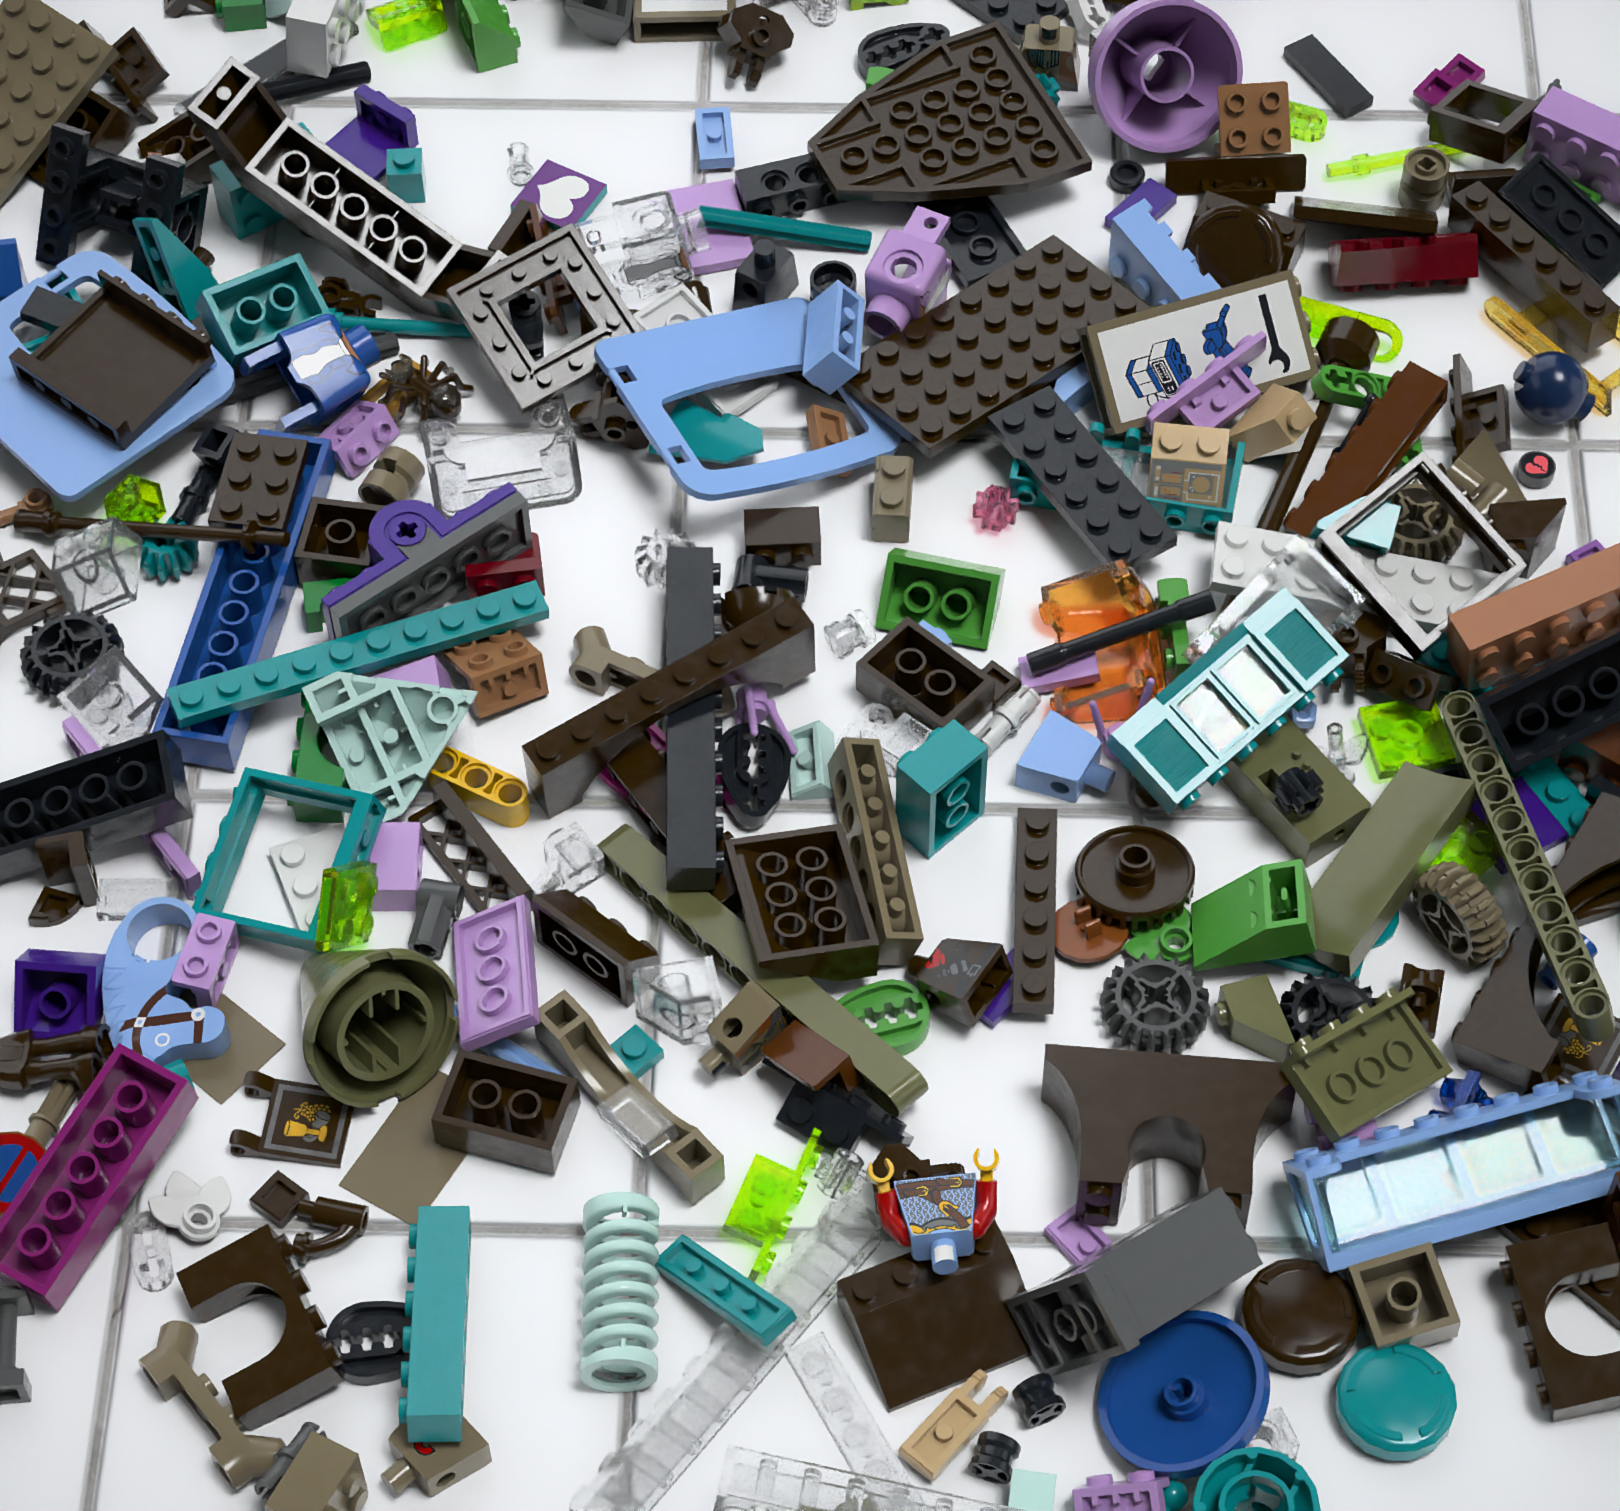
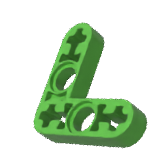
M1325 365L1312 378L1311 387L1316 396L1323 401L1362 409L1365 405V395L1357 390L1355 384L1363 387L1367 394L1375 393L1381 399L1387 392V385L1391 377L1337 365ZM1420 437L1393 471L1394 473L1423 451Z

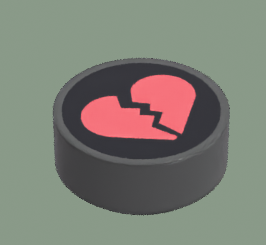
M1527 452L1519 460L1517 477L1528 487H1546L1553 481L1556 471L1555 461L1544 452Z

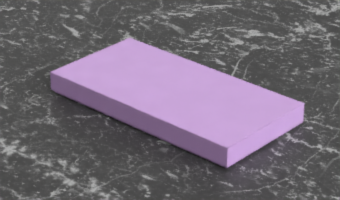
M520 895L452 923L460 1046L464 1050L472 1051L540 1024L531 906L525 895Z

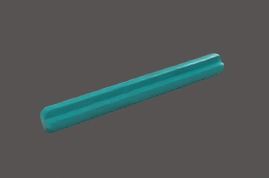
M705 205L699 206L696 220L697 225L700 227L864 252L869 251L872 240V232L869 230Z

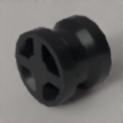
M1049 1373L1031 1376L1018 1384L1012 1391V1397L1018 1405H1022L1025 1410L1023 1418L1029 1427L1046 1424L1057 1418L1066 1409V1403L1060 1395H1056L1053 1390L1055 1382Z
M983 1431L980 1433L977 1441L979 1452L971 1458L969 1469L973 1474L985 1481L995 1484H1007L1012 1478V1462L1019 1458L1021 1446L1016 1440L1005 1434Z

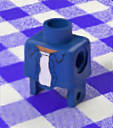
M327 313L277 333L272 344L244 357L239 371L243 378H246L274 363L277 365L301 407L279 418L274 430L291 433L310 422L314 427H317L348 408L355 400L360 399L371 382L367 369L380 363L381 358L375 340L363 325L359 324L344 332L333 314Z

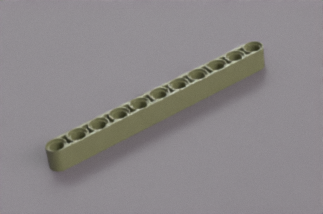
M1467 691L1451 692L1442 699L1440 704L1447 734L1467 779L1475 780V798L1576 1028L1582 1038L1589 1042L1605 1041L1612 1036L1616 1028L1607 990L1475 698Z
M628 824L621 825L593 848V854L597 862L608 874L735 983L743 988L752 979L779 1003L787 1026L796 1019L849 1054L860 1081L856 1087L889 1115L899 1117L928 1091V1083L919 1070L808 976L758 967L746 923L707 890H666V856Z

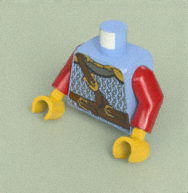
M977 1148L974 1152L973 1161L977 1169L980 1170V1179L976 1180V1174L973 1172L894 1181V1189L890 1188L889 1183L894 1173L892 1162L885 1158L888 1174L884 1178H878L874 1175L873 1166L870 1162L867 1168V1177L870 1182L877 1185L878 1192L874 1195L883 1229L900 1246L909 1247L914 1260H931L932 1269L935 1273L946 1275L955 1272L958 1269L957 1257L969 1256L974 1253L975 1240L985 1236L996 1217L997 1180L993 1179V1172L1000 1165V1156L996 1149H994V1162L987 1167L979 1164L980 1149Z

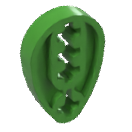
M895 979L881 980L862 986L837 1000L868 1028L870 1027L865 1023V1019L873 1018V1021L877 1023V1027L870 1029L901 1056L917 1049L928 1035L930 1009L927 999L918 988L905 981ZM912 1008L913 1012L917 1013V1017L909 1018V1015L905 1013V1009ZM892 1013L897 1018V1022L890 1023L885 1018V1014Z

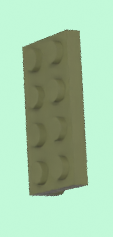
M1411 986L1399 993L1395 987L1389 989L1374 1000L1376 1006L1372 1008L1367 1003L1362 1004L1346 1016L1347 1022L1341 1024L1339 1019H1336L1317 1032L1320 1037L1315 1040L1310 1035L1303 1037L1288 1048L1292 1055L1279 1065L1331 1143L1343 1138L1453 1072L1446 1059L1406 1003L1415 994Z

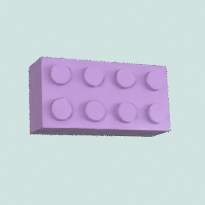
M1552 86L1533 111L1523 161L1528 163L1540 151L1570 180L1620 205V116Z

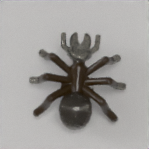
M403 353L399 355L401 360L391 363V370L385 369V373L379 372L380 378L396 382L389 385L386 395L378 400V403H389L394 392L397 390L411 391L401 397L399 411L394 417V422L399 423L402 420L409 400L415 398L416 411L421 416V432L423 435L428 434V419L439 416L451 419L461 413L462 404L459 390L474 392V386L462 383L458 374L454 373L455 369L448 367L444 361H440L431 375L426 378L427 367L430 364L427 355L421 356L420 375H414L412 358ZM441 371L443 374L448 375L440 380L437 379Z

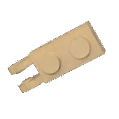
M978 1369L959 1389L956 1387L899 1448L898 1455L930 1482L937 1478L989 1422V1418L997 1412L1008 1397L1009 1391L999 1386L991 1392L980 1406L972 1400L977 1392L984 1387L988 1375L981 1369Z

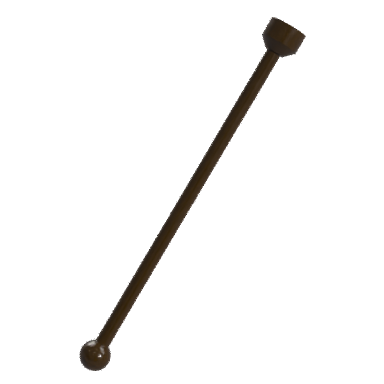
M1339 316L1330 319L1325 324L1315 348L1318 351L1322 367L1325 365H1337L1368 372L1379 349L1380 340L1375 330L1367 323L1353 317ZM1314 394L1312 401L1319 400L1320 398ZM1320 400L1315 412L1317 419L1310 425L1301 450L1288 453L1256 528L1279 532L1334 403ZM1226 594L1198 659L1238 626L1250 598ZM1206 681L1177 705L1193 725L1196 723L1211 688ZM1131 775L1128 787L1133 803L1145 812L1160 813L1165 811L1139 781Z

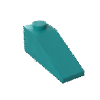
M137 217L133 219L134 228L160 295L189 322L199 317V314L195 309V305L201 291L218 285L217 280L212 276L211 271L158 218Z

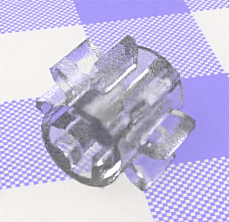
M837 1148L833 1156L823 1152L814 1168L816 1170L814 1177L820 1179L817 1183L818 1189L826 1196L838 1201L845 1200L848 1193L858 1197L867 1181L865 1178L867 1172L862 1170L864 1161L856 1153L845 1148Z

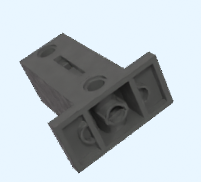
M1222 1186L1176 1204L1042 1284L1017 1293L1005 1300L1042 1373H1049L1052 1377L1126 1353L1140 1345L1138 1339L1263 1264L1257 1253V1246L1254 1240L1246 1233L1236 1214L1235 1204L1225 1194Z

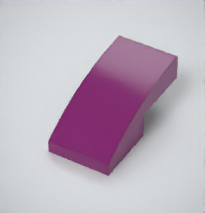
M1458 53L1441 71L1435 68L1413 90V95L1433 107L1465 79L1481 83L1486 78L1485 69Z

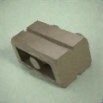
M876 456L871 540L875 542H909L914 458L910 456Z

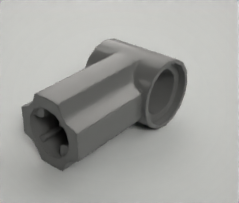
M429 878L422 879L417 893V914L408 940L409 950L419 952L431 960L443 955L453 919L458 920L462 912L465 896L463 884Z

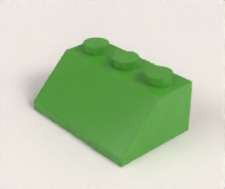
M894 548L887 556L875 628L892 631L908 616L916 623L925 620L934 628L942 629L952 640V643L987 650L1000 606L1006 569Z

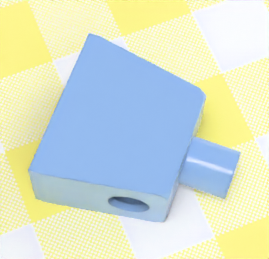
M1050 710L1017 763L1015 786L1061 800L1076 802L1087 785L1106 793L1113 783L1116 771L1099 764L1102 743L1098 738L1057 712Z

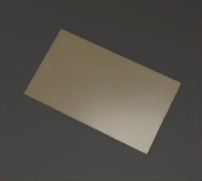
M185 988L179 999L185 1001L191 1009L198 1008L195 994L191 992V989ZM223 993L216 1008L224 1014L231 1032V1043L228 1050L221 1056L213 1059L183 1060L192 1082L221 1105L244 1085V1078L248 1071L260 1070L286 1045L285 1042Z
M438 1070L421 1088L399 1101L338 1186L408 1224H417L418 1206L432 1205L469 1153L435 1142L431 1119L448 1078L447 1074Z

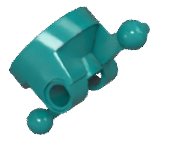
M1262 1447L1233 1449L1213 1460L1198 1479L1192 1505V1511H1248V1508L1251 1511H1321L1316 1486L1305 1469L1284 1453ZM1169 1479L1170 1485L1163 1488L1166 1511H1181L1188 1502V1490L1179 1479Z

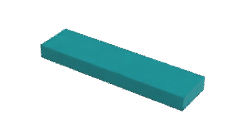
M684 1234L659 1255L658 1262L654 1265L660 1274L765 1347L772 1343L797 1319L791 1307Z

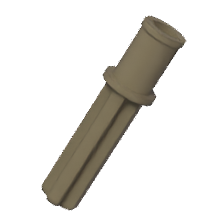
M72 1054L70 1057H75L79 1054ZM56 1080L37 1113H32L28 1118L30 1125L25 1134L33 1136L44 1147H46L51 1137L56 1136L60 1131L59 1123L80 1089L75 1081Z

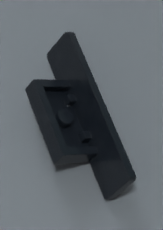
M766 1058L763 1059V1064L795 1082L776 1119L842 1159H851L868 1126L898 1143L911 1145L914 1136L904 1131L907 1127L906 1123L887 1113L881 1118L870 1111L872 1104L862 1097L850 1093L847 1098L835 1091L837 1085L830 1080L818 1091H813Z

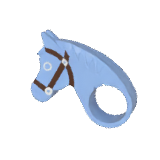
M156 897L145 900L132 908L113 934L106 952L102 975L104 1016L106 1024L110 1026L108 1034L114 1049L120 1043L161 1066L180 1058L182 1060L217 1058L228 1050L231 1043V1032L224 1014L219 1009L212 1006L191 1009L185 1001L179 999L185 988L173 985L171 977L181 951L170 958L150 960L148 963L146 959L137 954L135 955V949L141 937L156 926L178 924L189 930L191 929L196 913L187 903L179 899Z

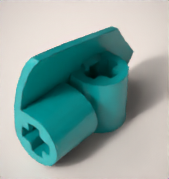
M687 399L681 400L669 414V417L700 461L729 464L764 452L762 429L733 414L724 413L719 417ZM650 443L649 453L658 455ZM679 452L671 453L673 457L683 458Z

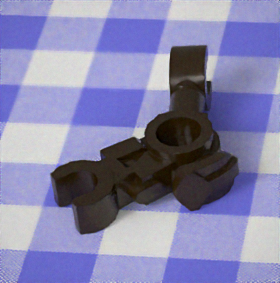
M325 277L322 280V285L318 287L328 308H337V312H344V316L376 318V311L372 309L382 310L383 308L382 297L375 294L361 296L360 293L350 291L349 285L344 278Z

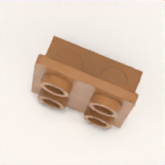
M1286 81L1230 84L1217 87L1220 143L1214 144L1215 157L1269 155L1291 152L1289 92Z
M515 629L442 650L443 658L467 679L468 689L479 692L472 703L473 713L479 719L549 694L542 653Z

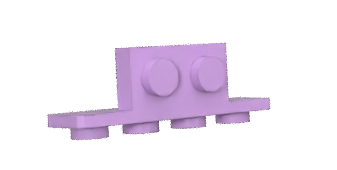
M1260 331L1253 337L1251 335L1244 337L1236 344L1232 353L1225 358L1220 356L1214 359L1195 380L1189 378L1177 388L1176 394L1166 401L1161 399L1153 404L1147 411L1146 431L1152 435L1154 422L1168 423L1178 415L1188 425L1221 428L1255 403L1261 397V392L1244 374L1241 368L1266 350V334Z

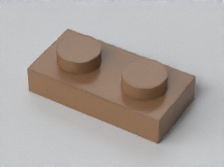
M812 404L805 412L811 451L848 440L844 413ZM854 470L833 476L846 479Z

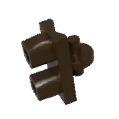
M1404 963L1399 992L1411 986L1415 994L1406 1003L1430 1038L1434 1039L1445 970H1426L1409 963Z

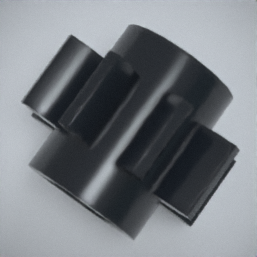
M1292 767L1282 773L1276 780L1275 786L1278 789L1274 791L1277 796L1274 801L1285 815L1293 810L1300 817L1306 816L1321 805L1323 801L1321 794L1324 792L1321 786L1324 782L1313 768L1305 772L1303 768Z

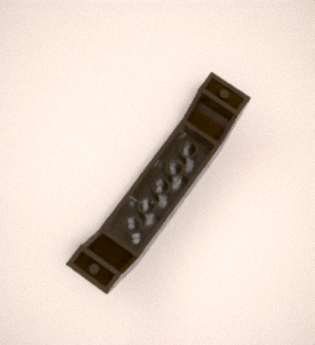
M230 56L189 105L187 113L241 186L414 311L463 323L447 298L446 290L508 256L499 249L493 252L463 244L288 118L260 82L261 77Z

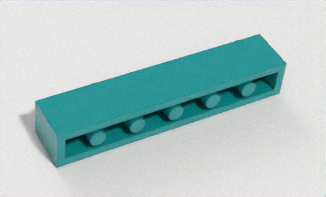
M418 1206V1222L409 1226L410 1249H416V1256L408 1257L407 1282L414 1283V1290L406 1291L405 1317L412 1318L411 1326L403 1327V1352L410 1353L409 1361L401 1362V1388H408L407 1397H399L398 1406L399 1424H407L408 1442H462L472 1234L470 1206Z

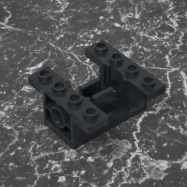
M61 122L53 124L51 126L35 260L56 267L62 261L75 255L78 233L101 224L137 237L135 238V243L131 244V249L134 250L131 272L160 295L132 220L137 217L158 218L194 253L196 247L200 246L209 186L184 178L185 164L151 154L146 157V163L143 164L89 146L90 132Z

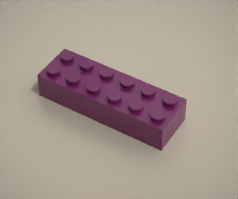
M118 1043L0 1219L1 1280L14 1287L27 1289L31 1297L59 1311L198 1101L199 1097L187 1079Z

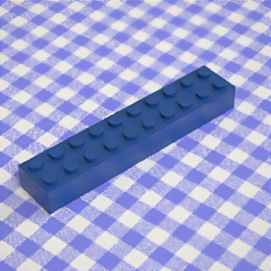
M265 429L258 430L257 434L308 440L310 450L286 530L290 534V543L287 547L259 545L258 551L255 554H246L241 544L218 543L168 688L273 657L299 580L294 555L312 497L326 498L336 469L331 439ZM166 691L152 732L163 729L181 749L183 762L235 770L256 706L179 728Z

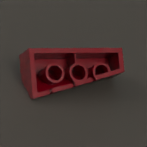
M1460 232L1328 241L1329 284L1339 286V292L1361 291V285L1375 284V290L1397 289V282H1410L1411 288L1432 287V280L1446 279V285L1468 284V278L1479 277L1478 234Z

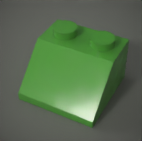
M455 0L458 29L478 72L482 73L518 63L516 48L521 47V41L516 27L510 28L509 26L510 17L506 5H500L498 0Z

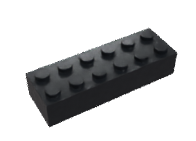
M162 729L1 782L0 881L42 867L35 848V840L39 838L82 830L89 851H93L193 818L181 749Z

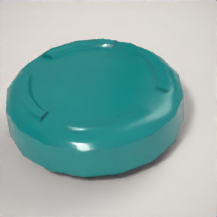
M1411 1344L1395 1345L1381 1350H1376L1375 1346L1371 1345L1359 1350L1343 1366L1334 1393L1336 1418L1347 1438L1365 1453L1387 1461L1414 1460L1433 1452L1448 1436L1457 1409L1455 1384L1445 1366L1425 1349Z

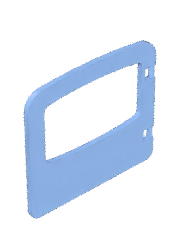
M93 250L79 252L56 265L54 270L41 278H36L0 301V443L59 499L67 502L82 498L221 404L232 394L235 387V376L231 365L211 344L210 347L215 362L199 377V382L185 391L127 449L122 450L17 379L9 356L18 347L28 354L31 353L22 345L12 330L23 322L20 318V311L36 286L62 296L84 282H93L102 287L97 272L101 269L112 277L119 276L129 285L130 289L139 295L142 293L148 295L156 303L157 307L165 312H174L186 326L193 330L196 329L177 309L134 273L106 253ZM61 275L66 279L52 289L47 285Z
M792 297L604 339L596 344L594 351L595 360L617 388L616 392L657 454L662 456L678 486L688 495L705 501H716L778 490L830 477L876 462V456H892L899 448L901 435L841 386L837 391L861 423L866 433L794 456L735 468L709 470L701 465L662 405L709 389L770 375L802 371L808 304L810 303L808 300ZM626 372L632 382L624 383L618 373ZM679 452L685 462L677 464L671 453Z

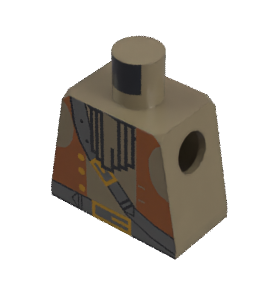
M1053 15L1042 17L1039 24L1026 25L1018 50L1034 74L1041 75L1045 73L1048 79L1054 77L1062 91L1078 92L1081 63L1075 29L1069 26H1060L1059 18Z
M751 979L708 1025L706 1031L713 1047L698 1060L700 1066L714 1079L729 1065L741 1075L749 1072L764 1059L761 1049L787 1027L780 1004Z

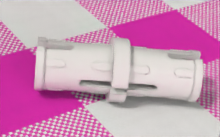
M1023 685L1004 706H998L993 711L992 715L994 716L974 735L988 747V755H991L1009 734H1015L1021 728L1020 723L1041 703L1040 696L1034 689H1029L1027 685Z

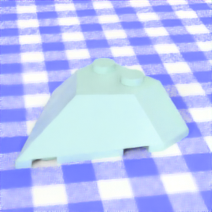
M339 671L302 688L317 723L323 728L340 767L344 768L345 777L351 790L374 794L387 809L382 822H389L405 814L479 693L472 690H459L437 685L354 675Z

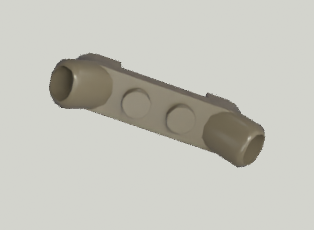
M595 625L587 626L580 629L574 636L573 645L577 657L569 667V674L578 685L596 694L604 696L610 686L624 690L658 671V669L646 665L639 658L627 657L611 650L604 628ZM731 687L722 689V710H715V718L732 714L735 703Z
M169 1321L160 1327L156 1348L141 1357L138 1363L165 1402L181 1392L218 1440L208 1448L213 1463L229 1485L237 1491L253 1478L261 1479L274 1463L273 1459L276 1452L283 1446H286L281 1438L245 1435L240 1431L239 1428L243 1426V1423L236 1417L233 1408L229 1404L222 1408L215 1399L218 1391L205 1373L197 1376L192 1369L199 1334L187 1322Z

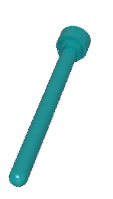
M329 308L343 331L361 324L369 332L473 338L464 323L344 316V312H337V308Z

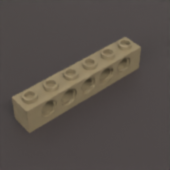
M842 737L827 765L840 824L842 823L880 943L878 965H908L910 959L923 942L924 937L880 740Z

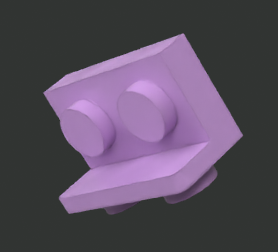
M357 399L318 438L331 439L335 461L340 463L347 477L355 478L399 435L400 431L385 404Z
M197 913L171 980L175 986L191 989V992L196 996L198 1008L202 1006L216 1008L240 948L236 921L203 913Z
M1154 1470L1127 1473L1128 1480L1113 1481L1112 1474L1086 1477V1485L1072 1489L1075 1511H1166L1163 1488L1170 1485L1169 1476L1155 1477Z

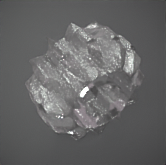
M672 527L667 533L663 534L655 529L653 537L643 535L641 545L636 547L634 553L638 577L644 578L647 588L658 584L661 593L666 587L667 547H696L695 542L689 541L686 532L675 535Z

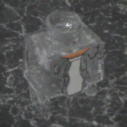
M657 191L611 202L614 213L576 223L578 232L593 255L622 247L625 255L624 258L600 264L609 280H615L612 284L619 294L637 290L640 300L671 290L681 283L684 284L694 279V270L690 255L712 250L701 209L696 208L677 214L673 198L667 191ZM594 237H599L596 241H590Z

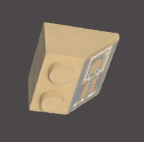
M1154 422L1147 497L1221 508L1230 429Z

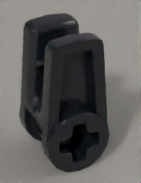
M529 290L509 301L508 308L511 325L536 362L544 357L541 300L535 292Z

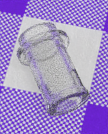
M514 142L510 144L511 148H507L509 158L507 178L515 186L523 187L534 176V168L530 164L528 145L523 142Z

